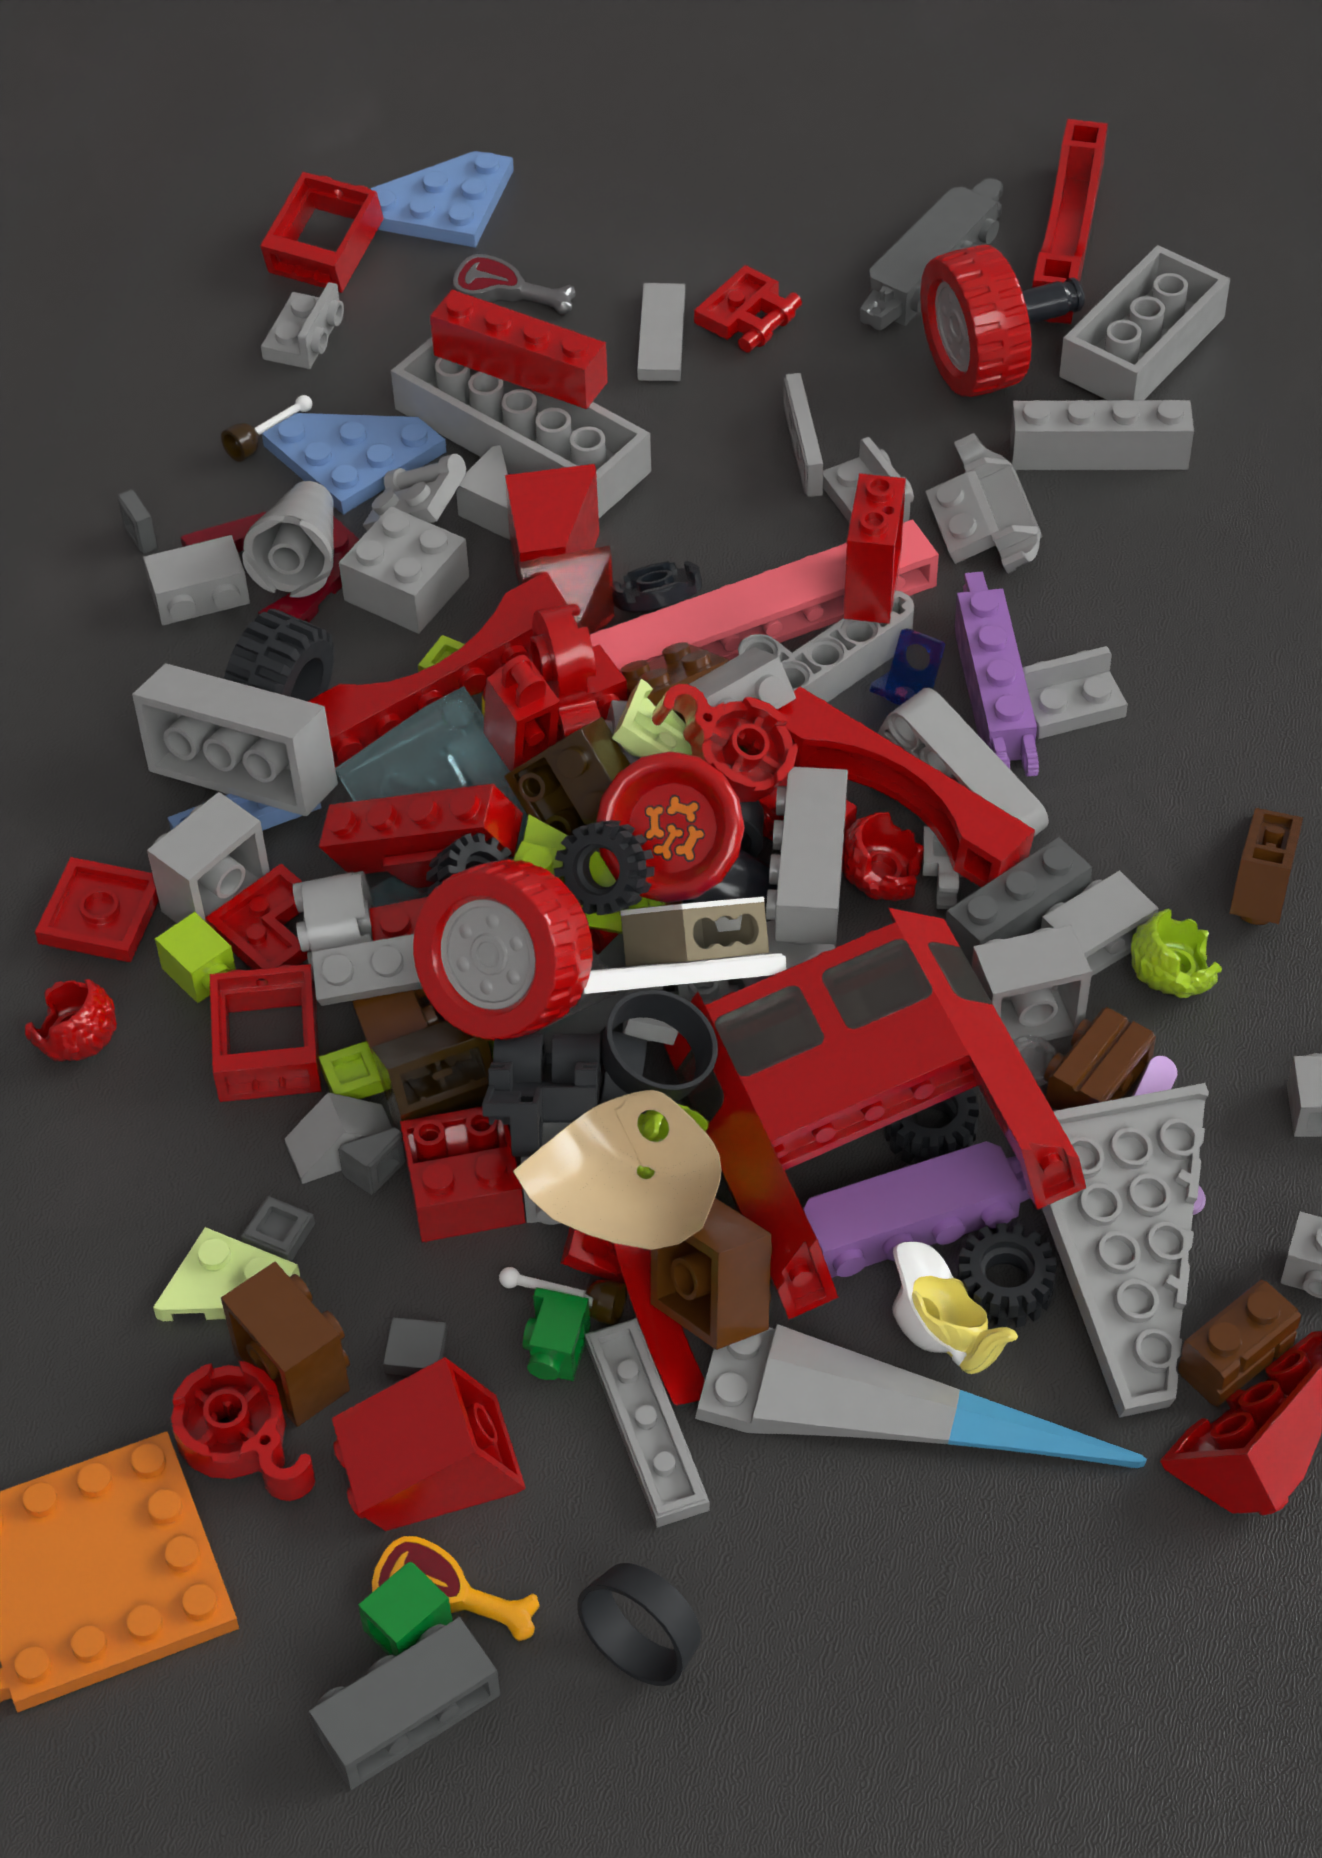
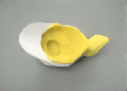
M903 1242L893 1248V1256L902 1284L892 1306L893 1316L904 1334L916 1346L929 1352L947 1353L964 1372L975 1374L988 1368L1000 1355L1005 1345L1018 1338L1016 1331L1008 1327L988 1330L986 1311L968 1296L963 1282L952 1276L944 1259L933 1247L920 1242Z

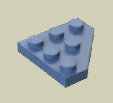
M473 151L371 188V190L377 191L384 218L378 230L476 248L514 171L513 158L488 152Z
M295 413L262 433L264 447L302 480L313 481L323 485L332 495L333 506L343 515L385 490L384 477L388 471L399 468L406 471L420 468L446 453L445 439L419 417Z

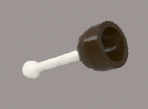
M307 395L299 396L294 405L255 428L246 423H238L225 429L221 433V441L225 451L232 459L238 462L250 457L258 448L259 435L299 411L308 412L313 405L311 398Z
M506 1267L499 1274V1281L505 1288H514L517 1285L531 1289L538 1287L589 1298L590 1317L601 1323L609 1325L618 1324L625 1309L627 1299L625 1283L613 1280H598L593 1282L586 1290H581L520 1275L518 1270L513 1267Z

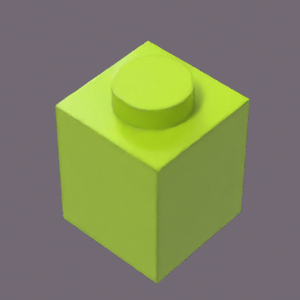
M193 912L155 938L162 969L197 1003L210 996V974L236 970L231 945L196 912Z

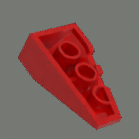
M1322 1331L1311 1332L1267 1366L1265 1370L1268 1379L1265 1382L1258 1383L1246 1391L1238 1389L1226 1398L1230 1409L1210 1424L1208 1419L1201 1418L1189 1427L1160 1460L1164 1470L1232 1514L1258 1512L1260 1515H1269L1281 1510L1288 1503L1290 1494L1304 1479L1322 1434Z

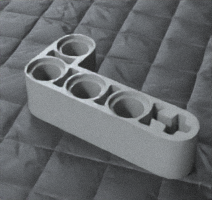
M895 591L890 624L843 618L793 653L768 635L754 634L740 642L738 656L753 647L779 656L793 691L801 686L815 696L829 702L907 648L912 640L914 603L909 595L902 591Z
M923 688L887 715L878 732L879 735L902 747L905 751L941 771L974 793L979 794L1010 815L1020 819L1023 823L1035 829L1034 836L1048 826V814L1041 802L935 690Z

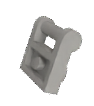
M458 454L443 456L435 464L409 471L402 468L388 471L384 477L385 490L373 501V509L363 523L365 529L368 531L390 506L428 523L437 522L466 474V465L463 458Z

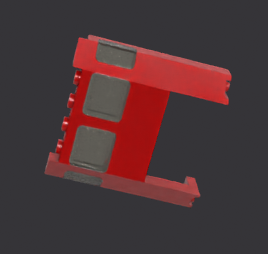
M888 908L892 924L870 931L864 936L835 949L824 951L812 959L771 975L741 990L728 993L709 1004H704L698 991L690 1001L710 1022L716 1035L718 1054L711 1073L686 1098L691 1109L697 1111L709 1121L706 1133L714 1142L719 1153L721 1174L739 1213L771 1233L770 1280L788 1319L839 1297L818 1239L785 1170L973 1087H979L1018 1158L1028 1194L1037 1210L1086 1189L1079 1156L943 918ZM678 1032L673 1045L665 1043L663 1045L669 1055L679 1083L684 1084L693 1081L696 1063L689 1043Z

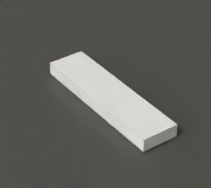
M765 953L591 970L587 986L582 994L775 975L787 969L786 957L782 956V953Z

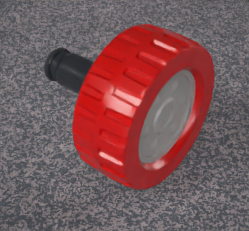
M985 244L958 249L934 257L926 264L922 274L920 301L927 342L941 376L956 394L964 397L987 394L1018 384L1027 374L1031 361L1032 340L1030 324L1066 315L1069 311H1080L1085 303L1082 285L1077 279L1072 277L1067 278L1065 282L1056 281L1021 290L1017 277L1007 259L999 250Z
M509 859L473 866L449 876L441 885L436 886L419 912L414 929L413 955L421 987L436 1011L447 1022L462 1032L473 1037L494 1041L495 1039H513L536 1032L568 1014L570 1008L575 1006L580 1000L587 986L592 967L593 944L589 922L580 903L567 885L541 866H536L527 861H513Z

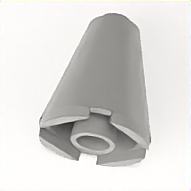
M313 481L297 483L248 530L244 539L243 565L249 576L260 587L272 593H275L276 589L291 592L289 597L299 598L317 592L326 584L334 562L333 498L323 485Z

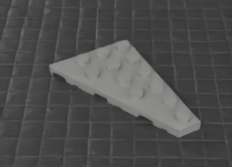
M1205 1083L1053 1111L1079 1156L1086 1189L1043 1207L1042 1210L1119 1418L1167 1408L1176 1399L1178 1383L1176 1366L1177 1359L1181 1355L1182 1346L1180 1329L1182 1311L1186 1305L1190 1271L1188 1255L1192 1248L1194 1234L1191 1231L1192 1218L1199 1188L1201 1169L1199 1154L1204 1141L1205 1128H1202L1205 1100L1209 1095Z

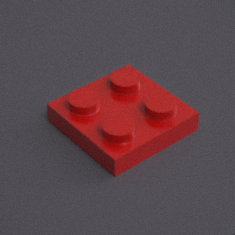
M70 857L35 930L38 944L131 963L159 901L153 874Z

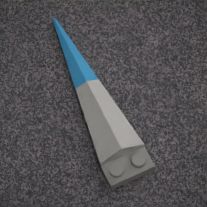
M778 1324L776 1329L769 1328L767 1331L718 1350L714 1348L695 1419L746 1433L839 1436L949 1444L1039 1454L1137 1469L1143 1467L1147 1461L1143 1455Z

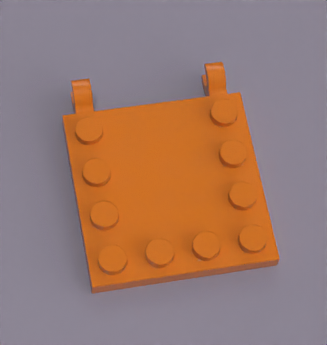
M168 1431L0 1491V1662L2 1668H0V1703L12 1698L17 1713L239 1629L237 1617Z

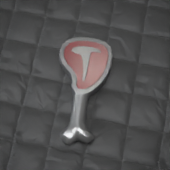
M475 254L467 257L457 268L453 277V290L488 302L497 300L510 302L528 300L549 305L560 315H565L572 310L571 300L576 295L574 287L571 285L551 289L527 283L513 265L500 258L486 254Z

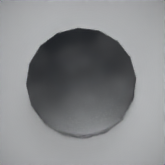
M667 561L632 570L623 577L624 584L621 585L620 582L615 581L611 586L614 605L620 610L635 612L658 609L681 602L693 596L702 588L699 567L685 561V568L676 569L675 562L670 563Z

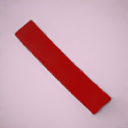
M613 1243L635 1315L654 1364L673 1404L682 1405L700 1401L705 1379L692 1354L682 1326L651 1305V1250Z

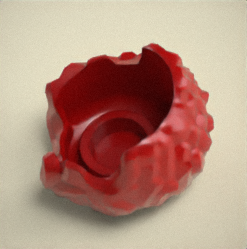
M875 812L874 814L857 819L844 831L841 872H843L851 884L855 885L858 890L865 892L871 899L900 901L913 898L917 883L916 877L920 872L923 861L924 848L923 845L915 842V835L911 830H902L893 824L889 812Z
M90 979L84 980L85 983L76 982L75 980L59 981L51 988L46 989L44 996L48 1007V1016H46L40 1029L35 1028L32 1022L25 1025L26 1038L54 1061H78L94 1056L103 1047L108 1045L116 1030L117 1023L113 1000L107 995L104 988Z

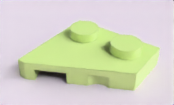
M641 679L629 696L612 739L621 744L626 752L636 757L669 751L692 755L691 746L683 736L686 724L673 710H671L661 725H655L652 722V715L656 706L647 697L653 688Z
M205 1227L154 1305L155 1316L161 1321H173L174 1314L204 1313L206 1320L226 1319L221 1301L222 1296L275 1261L289 1277L293 1274H297L300 1277L298 1264Z

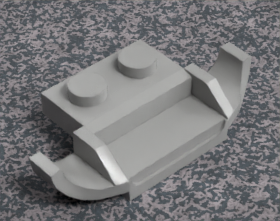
M972 433L954 442L963 461L966 473L925 492L949 554L955 564L996 546L1002 558V564L1009 574L1016 571L1017 567L1032 561L1036 557L1040 538L1043 536L1013 465L1002 455L987 449L975 433Z

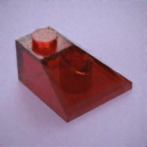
M610 546L518 562L520 585L547 571L566 603H575L579 606L580 615L574 616V619L579 628L588 627L589 634L604 629L614 617Z

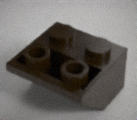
M603 717L578 729L504 775L527 816L531 815L568 836L574 835L572 831L580 826L596 823L602 795L617 773L630 765L618 742L612 739L613 734Z
M443 1021L371 1047L393 1124L398 1130L401 1131L400 1121L482 1107L489 1086L488 1070L491 1062H493L488 1040L468 1035L452 1026L449 1022Z

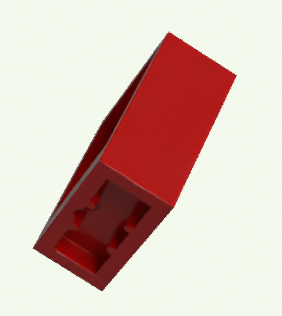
M302 172L260 245L268 273L325 288L328 282L335 283L338 286V292L343 293L384 219L377 191L362 185L355 186L340 182L325 175L318 176ZM315 209L354 219L336 252L297 241Z
M859 473L847 537L844 619L890 624L902 552L906 478Z
M288 964L276 968L246 971L231 970L226 973L210 974L212 1066L219 1102L322 1092L317 1002L311 964ZM302 1006L304 1047L230 1054L229 1013Z

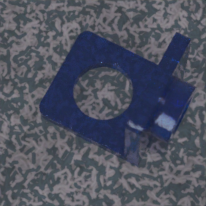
M903 629L899 635L890 671L872 682L869 691L885 697L890 702L902 705L923 688L933 689L945 649V643L912 629ZM920 644L927 649L930 662L925 669H915L908 663L906 651L910 645Z

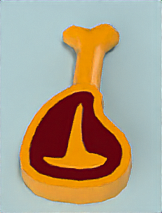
M403 1536L393 1541L385 1549L375 1567L372 1579V1592L406 1563L412 1562L449 1597L451 1613L467 1610L501 1622L509 1628L517 1641L526 1640L534 1634L535 1627L531 1617L540 1607L536 1594H530L523 1599L509 1601L473 1589L467 1582L457 1561L444 1549L428 1540L417 1536Z

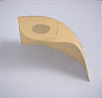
M644 1090L617 1097L593 1107L550 1139L513 1172L530 1200L553 1220L606 1241L653 1250L678 1245L703 1229L719 1187L721 1161L714 1142L676 1102L662 1092ZM655 1110L666 1118L669 1132L664 1140L653 1142L642 1136L637 1126L638 1117L642 1112ZM641 1165L642 1167H649L655 1171V1174L650 1179H643L637 1175V1168Z

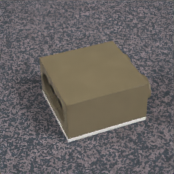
M764 897L620 910L626 967L769 953Z

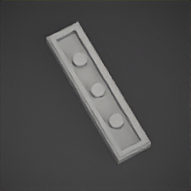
M634 1318L586 1333L585 1343L656 1528L710 1511L709 1499L637 1319Z

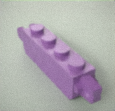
M983 571L964 573L965 585L963 586V592L957 593L955 634L978 736L1009 769L1010 761L1022 760L1025 775L1027 777L1037 776L1039 772V761L1035 745L1037 725L1003 588L988 590Z
M985 1141L808 1199L803 1210L818 1239L832 1278L835 1276H852L866 1266L887 1259L895 1261L893 1248L903 1242H920L929 1246L936 1243L945 1245L955 1242L964 1234L986 1226L994 1229L998 1223L1007 1224L1013 1218L1018 1217L1020 1203L1030 1199L1018 1158L1016 1156L1006 1158L1000 1146Z

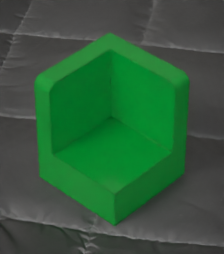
M412 1562L406 1563L358 1604L363 1630L387 1655L397 1656L415 1645L419 1637L429 1628L438 1624L446 1626L453 1621L449 1597Z

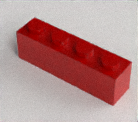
M453 289L430 315L434 356L584 409L591 405L608 383L606 342Z
M493 783L331 804L328 807L319 848L347 873L363 871L365 874L386 872L382 868L384 857L442 850L463 835L471 833V836L477 833L485 834V842L491 837L499 840L497 849L501 851L507 847L512 852L508 857H514L523 813Z

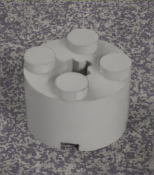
M363 871L349 872L293 884V895L298 913L304 912V921L296 923L298 940L302 952L311 951L307 953L308 964H311L314 980L312 952L373 941L369 908L374 903L366 875Z

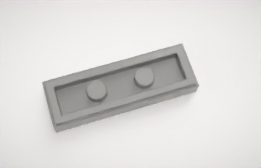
M643 283L637 367L638 380L681 381L685 284Z
M801 373L786 374L783 388V408L804 494H807V497L822 496L823 460Z

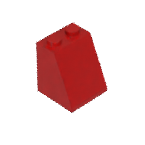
M595 464L505 475L510 542L518 585L547 571L566 603H573L599 537Z
M446 1357L332 1417L337 1440L333 1442L334 1451L340 1464L346 1469L351 1485L347 1489L348 1501L359 1518H366L385 1531L517 1494L526 1489L497 1396Z

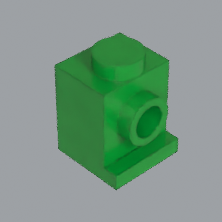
M536 1287L533 1295L535 1318L530 1317L528 1319L523 1336V1349L529 1350L530 1353L527 1369L532 1375L540 1379L555 1380L560 1378L574 1381L585 1346V1334L589 1333L591 1327L589 1298Z

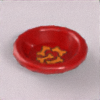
M673 751L643 756L618 772L601 797L596 822L620 821L619 826L629 824L635 828L632 833L633 836L641 834L644 836L647 842L641 845L643 851L651 849L654 857L646 860V867H655L654 876L647 877L645 880L652 884L649 891L640 894V896L664 903L697 898L722 882L739 856L745 829L740 799L725 775L700 757ZM599 848L601 858L617 881L620 868L616 856L610 850Z

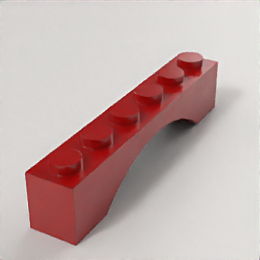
M1067 119L1048 226L1042 249L1038 254L1032 288L1056 281L1065 282L1067 278L1072 277L1080 282L1104 164L1108 123ZM1069 311L1066 315L1045 321L1072 324L1074 312Z
M545 571L505 593L496 611L481 630L459 650L439 663L413 675L388 682L363 685L338 684L307 701L325 706L335 769L337 770L346 764L355 762L361 756L377 747L397 739L403 733L430 718L437 717L452 706L481 693L486 685V678L491 676L500 667L505 666L512 658L526 655L531 660L530 638L533 636V614L536 610L567 604L549 573Z
M800 686L793 691L796 699L777 709L788 720L785 726L792 737L793 745L797 743L798 751L794 764L795 767L848 770L847 780L871 787L897 800L919 816L935 833L948 854L953 870L982 888L1029 857L1035 829L905 751L902 747L869 729L861 722L856 721L828 704L825 700Z

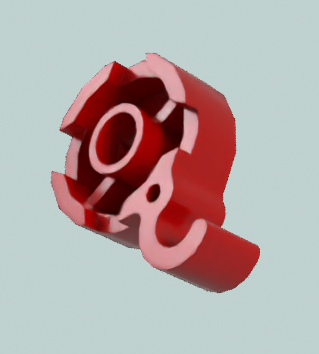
M575 603L536 610L533 614V636L530 638L531 660L560 701L558 720L561 725L563 739L600 718L595 702L596 691L594 687L587 686V677L596 676L594 651L588 627L577 628L573 616L580 615V608Z
M677 684L665 693L653 711L652 722L655 725H661L671 710L678 711L684 716L686 725L683 730V736L691 746L692 756L702 758L722 772L736 792L740 802H756L770 795L794 767L798 751L797 743L794 745L792 743V737L785 726L788 723L786 717L770 703L753 697H745L743 701L729 702L727 704L723 702L715 707H711L699 689L689 684ZM739 745L743 746L747 750V752L744 753L739 748Z
M239 1361L240 1366L226 1365L214 1369L212 1363L206 1364L188 1375L173 1395L172 1402L174 1407L171 1421L179 1453L191 1468L208 1477L234 1479L255 1472H261L265 1488L271 1496L279 1500L292 1501L300 1499L311 1491L315 1485L316 1478L309 1454L300 1455L298 1461L293 1466L282 1468L285 1464L282 1442L286 1423L277 1385L264 1370L248 1362ZM226 1417L231 1421L228 1423H219L220 1420Z

